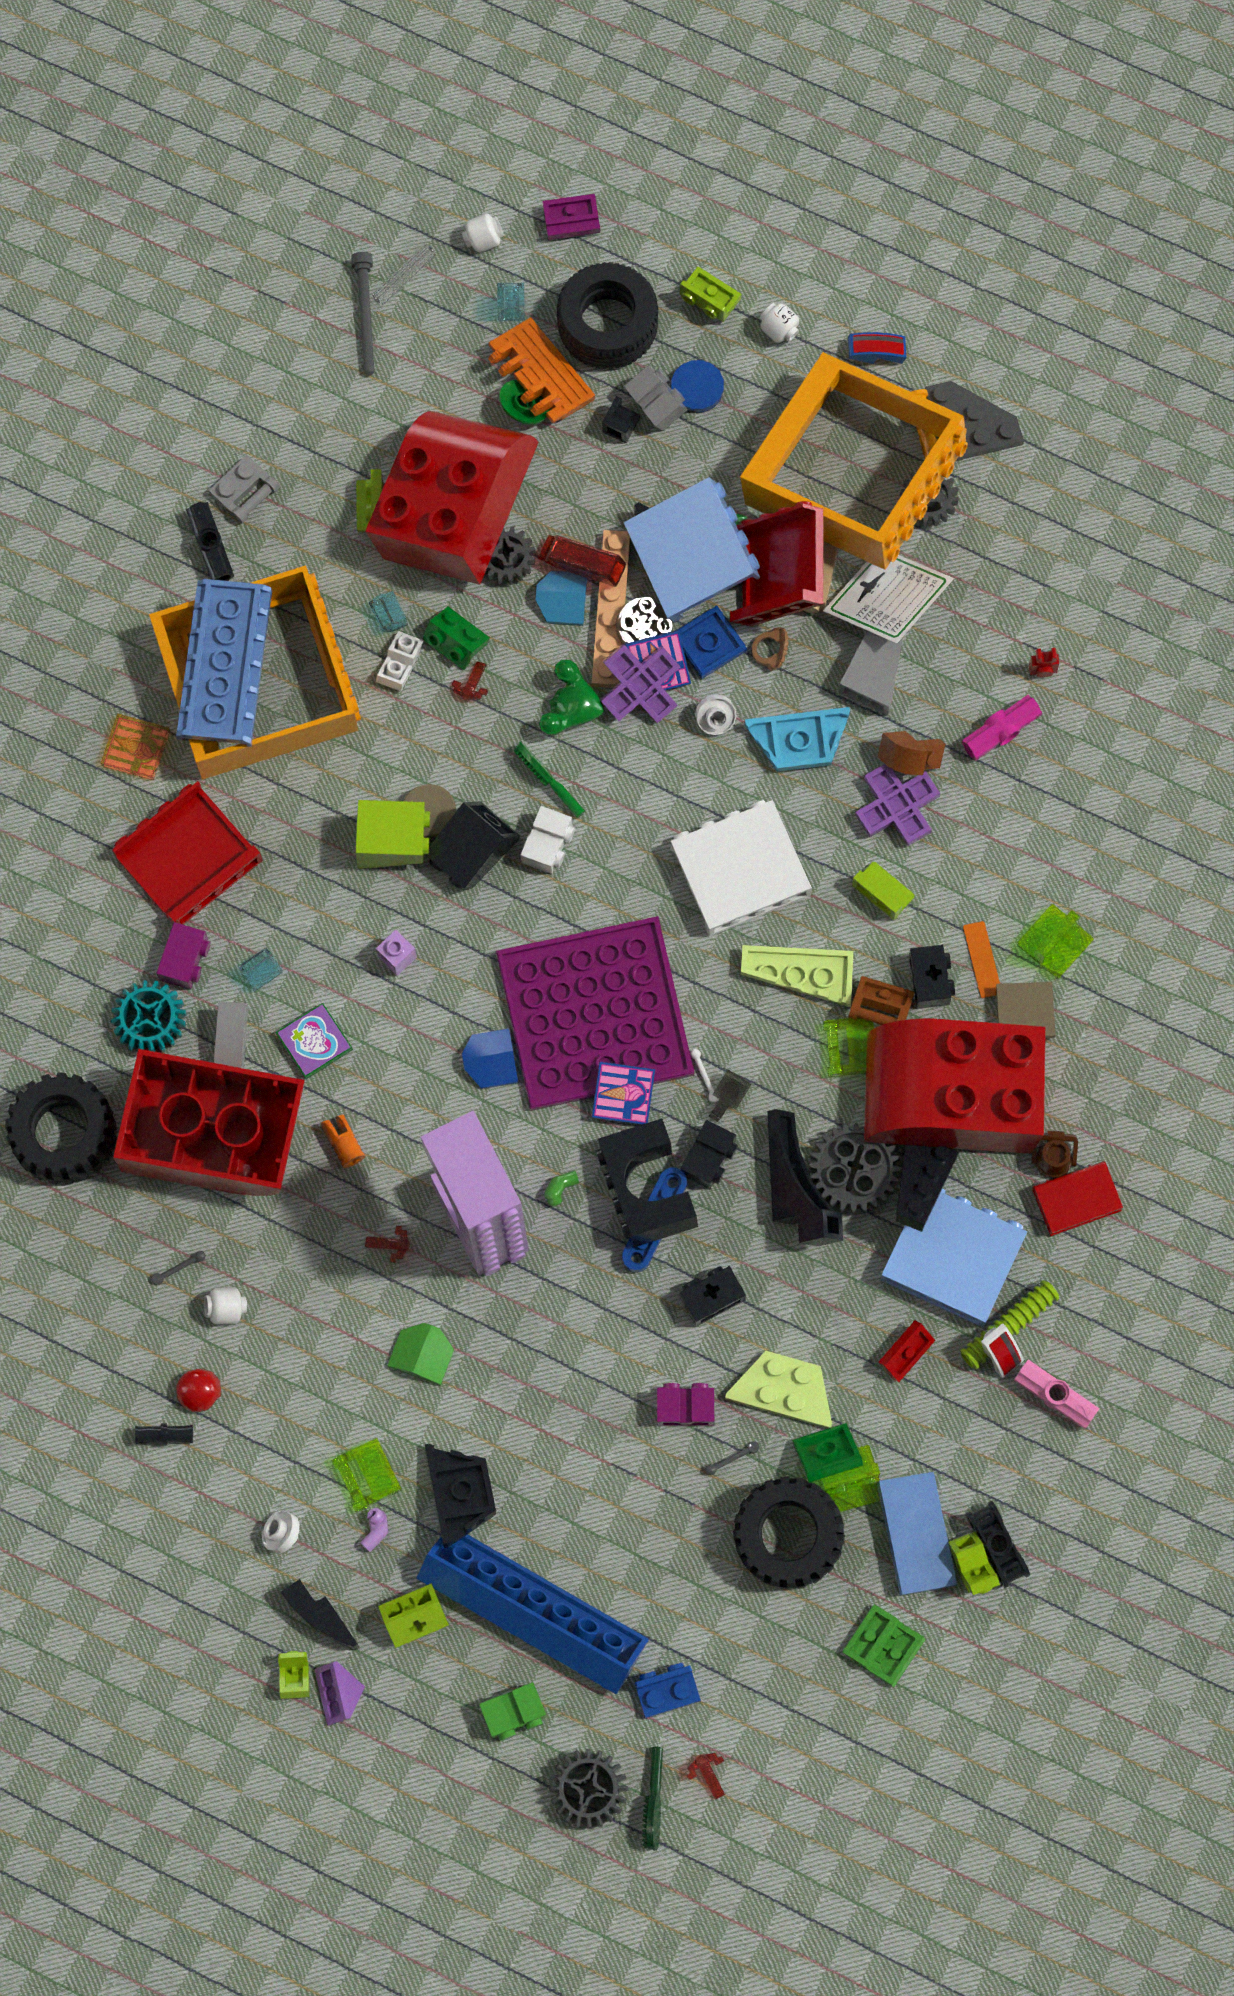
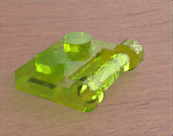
M843 1018L823 1021V1030L827 1033L829 1055L828 1077L836 1078L845 1075L866 1074L867 1034L874 1029L873 1022L859 1018L856 1020ZM846 1029L849 1064L841 1065L838 1030Z
M378 1438L331 1460L334 1468L339 1470L354 1502L352 1507L355 1513L363 1511L371 1505L402 1491ZM355 1459L372 1493L366 1497L363 1496L348 1464Z

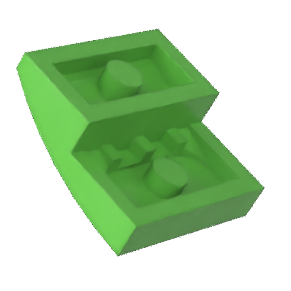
M874 1604L842 1652L894 1688L926 1639L901 1623L898 1618Z

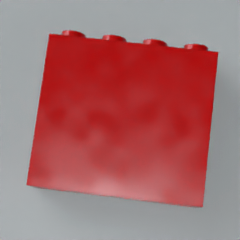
M801 501L797 502L796 506L779 508L775 513L761 514L757 519L743 520L741 524L736 525L738 530H743L749 541V544L746 545L749 554L753 553L758 560L760 568L757 571L760 578L751 577L743 581V608L730 611V622L751 627L824 604L823 508L812 506L811 502Z
M198 781L193 785H186L179 792V796L176 799L162 804L157 810L158 813L151 819L146 818L137 825L136 831L129 836L121 837L112 849L115 858L170 922L183 925L263 861L258 849L254 845H250L203 791Z

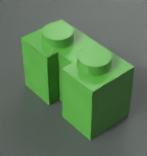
M533 1682L479 1704L492 1738L496 1739L499 1737L500 1742L516 1736L515 1730L526 1726L527 1730H531L543 1725L542 1719L547 1718Z

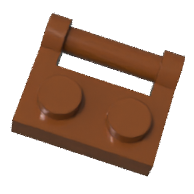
M861 976L848 1018L853 1020L859 1018L879 1025L906 1020L915 992ZM861 1005L897 1015L898 1018L862 1008Z

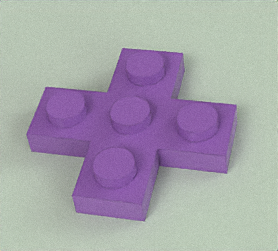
M624 643L603 661L620 682L600 700L618 721L624 718L638 704H641L657 723L678 706L662 688L661 684L680 668V665L662 645L642 663L639 662Z
M885 764L864 776V780L877 800L856 811L855 816L869 837L893 824L906 845L909 846L931 833L932 829L919 811V808L940 797V792L926 771L923 775H918L904 784L900 782L893 769Z

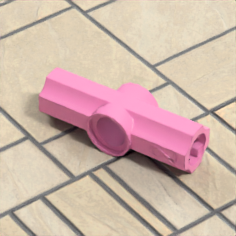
M1027 1360L1014 1379L1016 1383L1043 1400L1047 1407L1056 1409L1083 1429L1087 1428L1100 1409L1073 1391L1065 1381L1057 1380L1030 1360ZM1053 1388L1060 1389L1064 1394V1399L1061 1401L1053 1400L1049 1395V1391Z

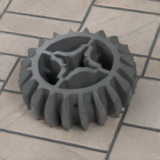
M586 1749V1758L581 1759L580 1753L577 1750L574 1752L576 1761L572 1762L568 1756H565L564 1761L568 1766L564 1768L559 1764L556 1765L557 1771L562 1774L560 1777L551 1775L550 1779L557 1782L558 1786L549 1787V1792L558 1793L559 1796L553 1797L551 1803L557 1804L561 1802L562 1805L557 1808L556 1813L559 1815L566 1810L568 1812L564 1818L566 1823L570 1822L574 1816L576 1817V1828L580 1827L582 1820H586V1829L590 1830L592 1828L591 1820H596L598 1827L601 1828L603 1827L601 1820L603 1816L611 1823L613 1817L609 1812L613 1810L617 1814L621 1813L622 1810L615 1804L616 1802L626 1803L627 1799L619 1796V1792H627L628 1786H619L618 1782L626 1780V1775L616 1776L615 1773L621 1769V1765L616 1764L611 1768L609 1765L613 1760L612 1756L609 1755L603 1762L601 1761L602 1751L598 1750L596 1758H591V1750ZM591 1765L588 1775L584 1779L568 1778L575 1769ZM600 1768L610 1776L613 1783V1792L598 1785L597 1777ZM592 1775H594L592 1779L593 1788L598 1792L594 1795L591 1793V1796L587 1797L586 1802L583 1804L585 1799L584 1790L580 1789L579 1786H582L583 1783L586 1785V1782H590ZM564 1786L579 1793L578 1810L572 1808L567 1802L564 1795ZM593 1799L609 1800V1803L600 1811L586 1813Z

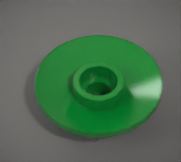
M511 380L503 385L499 392V402L508 416L520 423L530 425L541 423L547 418L546 413L550 409L538 416H534L531 412L532 407L544 399L542 396L525 404L521 400V396L526 390L517 380Z

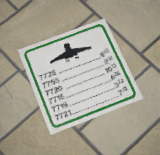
M898 555L895 562H890L886 570L866 562L823 611L898 643L954 578Z

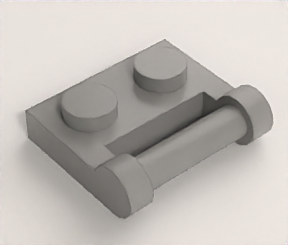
M245 455L208 491L210 496L237 521L243 524L248 519L247 515L271 492L275 493L281 486L248 455ZM260 481L264 484L241 507L236 506Z

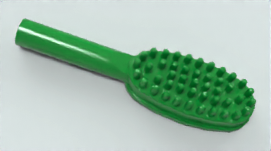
M520 741L516 746L517 748L514 749L515 754L518 755L522 762H525L524 764L527 765V768L537 776V779H540L544 786L550 784L555 794L577 818L585 813L583 807L561 783L555 780L528 747Z

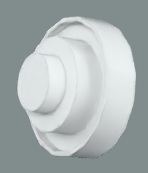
M718 694L709 695L702 699L695 712L696 721L701 730L711 735L724 734L730 730L735 724L737 717L736 709L731 700L724 695Z
M280 1510L275 1512L264 1525L262 1531L263 1545L274 1553L286 1552L298 1539L300 1525L298 1518L288 1511Z

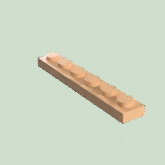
M603 531L592 687L614 688L619 683L617 677L603 661L622 645L616 631V619L626 602L630 535L628 531Z

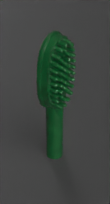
M652 1747L651 1795L645 1797L644 1802L646 1804L643 1805L646 1808L643 1809V1812L646 1813L643 1814V1817L646 1819H642V1821L646 1824H642V1826L646 1829H642L645 1833L642 1834V1837L645 1838L642 1839V1842H644L642 1845L644 1848L657 1851L660 1838L662 1747Z

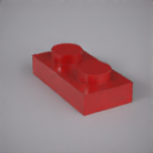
M914 1320L878 1363L893 1380L900 1382L936 1340L922 1323Z

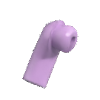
M379 1508L369 1510L367 1519L369 1520L370 1533L360 1542L369 1552L388 1534L387 1516Z

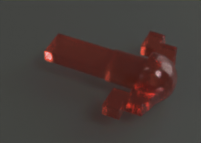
M476 662L465 687H461V682L453 680V692L466 701L480 700L482 695L487 696L488 689L480 687L478 692L475 691L487 666L486 663Z
M396 1225L395 1235H400L399 1239L366 1236L365 1247L397 1250V1253H391L390 1263H396V1259L402 1260L410 1247L407 1230H402V1226Z
M716 1753L700 1754L687 1767L690 1773L686 1776L688 1780L697 1777L695 1770L699 1769L716 1800L725 1795L710 1762L714 1761L715 1765L724 1762L722 1756L717 1757Z

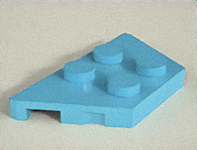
M850 707L745 719V727L777 772L832 765L850 715Z

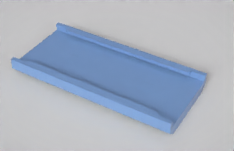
M211 579L198 580L177 726V740L187 738L252 746L272 596L271 587L264 584Z

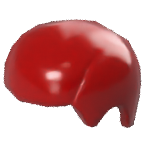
M204 1368L187 1371L176 1385L177 1400L183 1408L192 1412L210 1409L222 1392L218 1377L214 1372Z

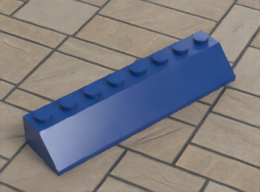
M466 1535L445 1549L442 1537H440L426 1555L416 1578L426 1585L432 1583L435 1590L451 1598L454 1602L470 1609L477 1615L501 1627L504 1631L513 1634L616 1695L649 1641L648 1638L470 1535Z

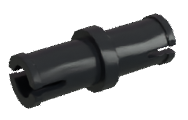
M161 1423V1426H135V1443H161V1446H167L168 1443H193V1425L167 1426V1423Z

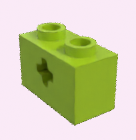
M432 1583L378 1606L395 1648L449 1626Z

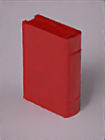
M1105 1161L1088 1165V1167L1032 1186L1034 1197L1050 1237L1119 1213L1123 1209Z

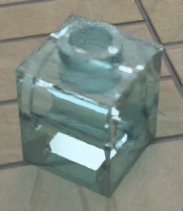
M497 283L499 321H525L524 283Z

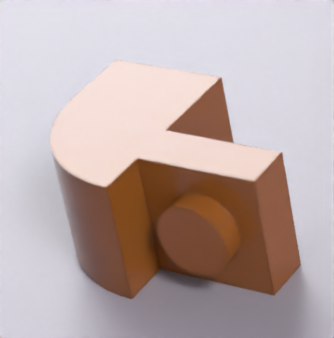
M906 731L886 732L882 734L877 758L895 771L909 775H923L926 769L940 768L946 744L941 739L917 741Z

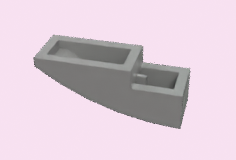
M219 1001L214 1063L244 1068L249 1011L247 1003Z

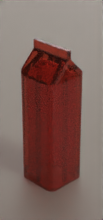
M548 535L537 558L555 568L614 587L618 585L626 568V562L618 554L559 535Z

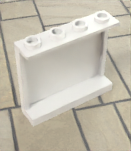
M764 800L752 804L749 810L741 813L740 811L731 812L724 817V820L716 823L714 821L706 822L699 827V830L691 833L689 831L681 832L674 836V840H671V851L675 853L705 921V928L709 937L811 896L812 887L773 800L768 802Z

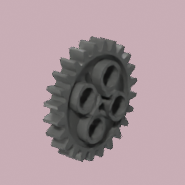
M846 1123L843 1124L841 1133L833 1127L832 1138L823 1134L822 1138L825 1144L818 1142L815 1144V1148L820 1153H811L810 1158L816 1161V1163L809 1164V1170L816 1171V1173L810 1176L812 1181L819 1182L815 1186L818 1191H824L821 1196L825 1200L827 1198L831 1199V1208L837 1203L840 1204L841 1213L848 1206L852 1215L855 1214L856 1207H860L865 1214L869 1204L876 1210L878 1207L877 1200L883 1203L887 1202V1197L884 1193L893 1195L894 1189L890 1184H898L899 1179L892 1175L900 1173L901 1170L900 1167L893 1166L900 1159L899 1156H891L895 1151V1145L886 1147V1143L864 1142V1129L863 1131L859 1130L858 1123L854 1124L853 1130H849ZM862 1145L864 1149L859 1161V1170L856 1171L851 1191L847 1192L846 1186L850 1177V1167L854 1164L858 1147ZM848 1146L852 1149L853 1154L843 1157L838 1153V1148ZM875 1154L879 1157L880 1162L876 1165H870L865 1161V1156ZM833 1172H840L844 1175L845 1180L841 1183H834L830 1180L829 1176ZM861 1180H867L872 1188L864 1192L859 1190L856 1184Z

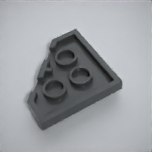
M952 381L925 387V390L928 392L926 397L928 400L964 416L968 446L964 455L958 457L956 461L1024 444L1019 422L1015 415Z

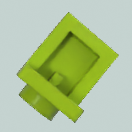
M289 1651L278 1654L280 1698L310 1697L307 1652Z

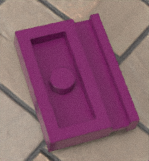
M595 194L543 201L548 240L601 233Z

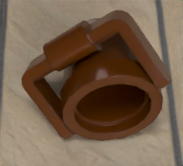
M1047 1130V1133H1044L1041 1140H1047L1048 1143L1041 1146L1037 1155V1146L1031 1153V1164L1036 1163V1168L1044 1177L1054 1179L1067 1174L1071 1164L1072 1167H1076L1078 1139L1073 1134H1065L1064 1131ZM1064 1141L1073 1142L1072 1155L1068 1145L1064 1143Z

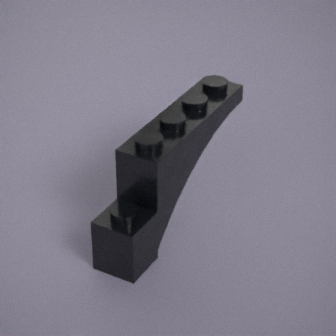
M778 1109L767 1111L772 1220L791 1225L798 1223L799 1243L822 1246L843 1241L842 1213L835 1212L821 1196L805 1166L796 1132L795 1113Z

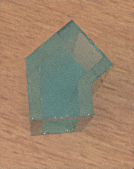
M393 591L379 594L369 602L382 632H394L408 625L407 618Z
M267 947L238 966L254 992L283 973L281 966Z

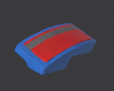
M879 332L852 333L848 336L849 359L874 364L879 358L902 364L906 359L905 336Z

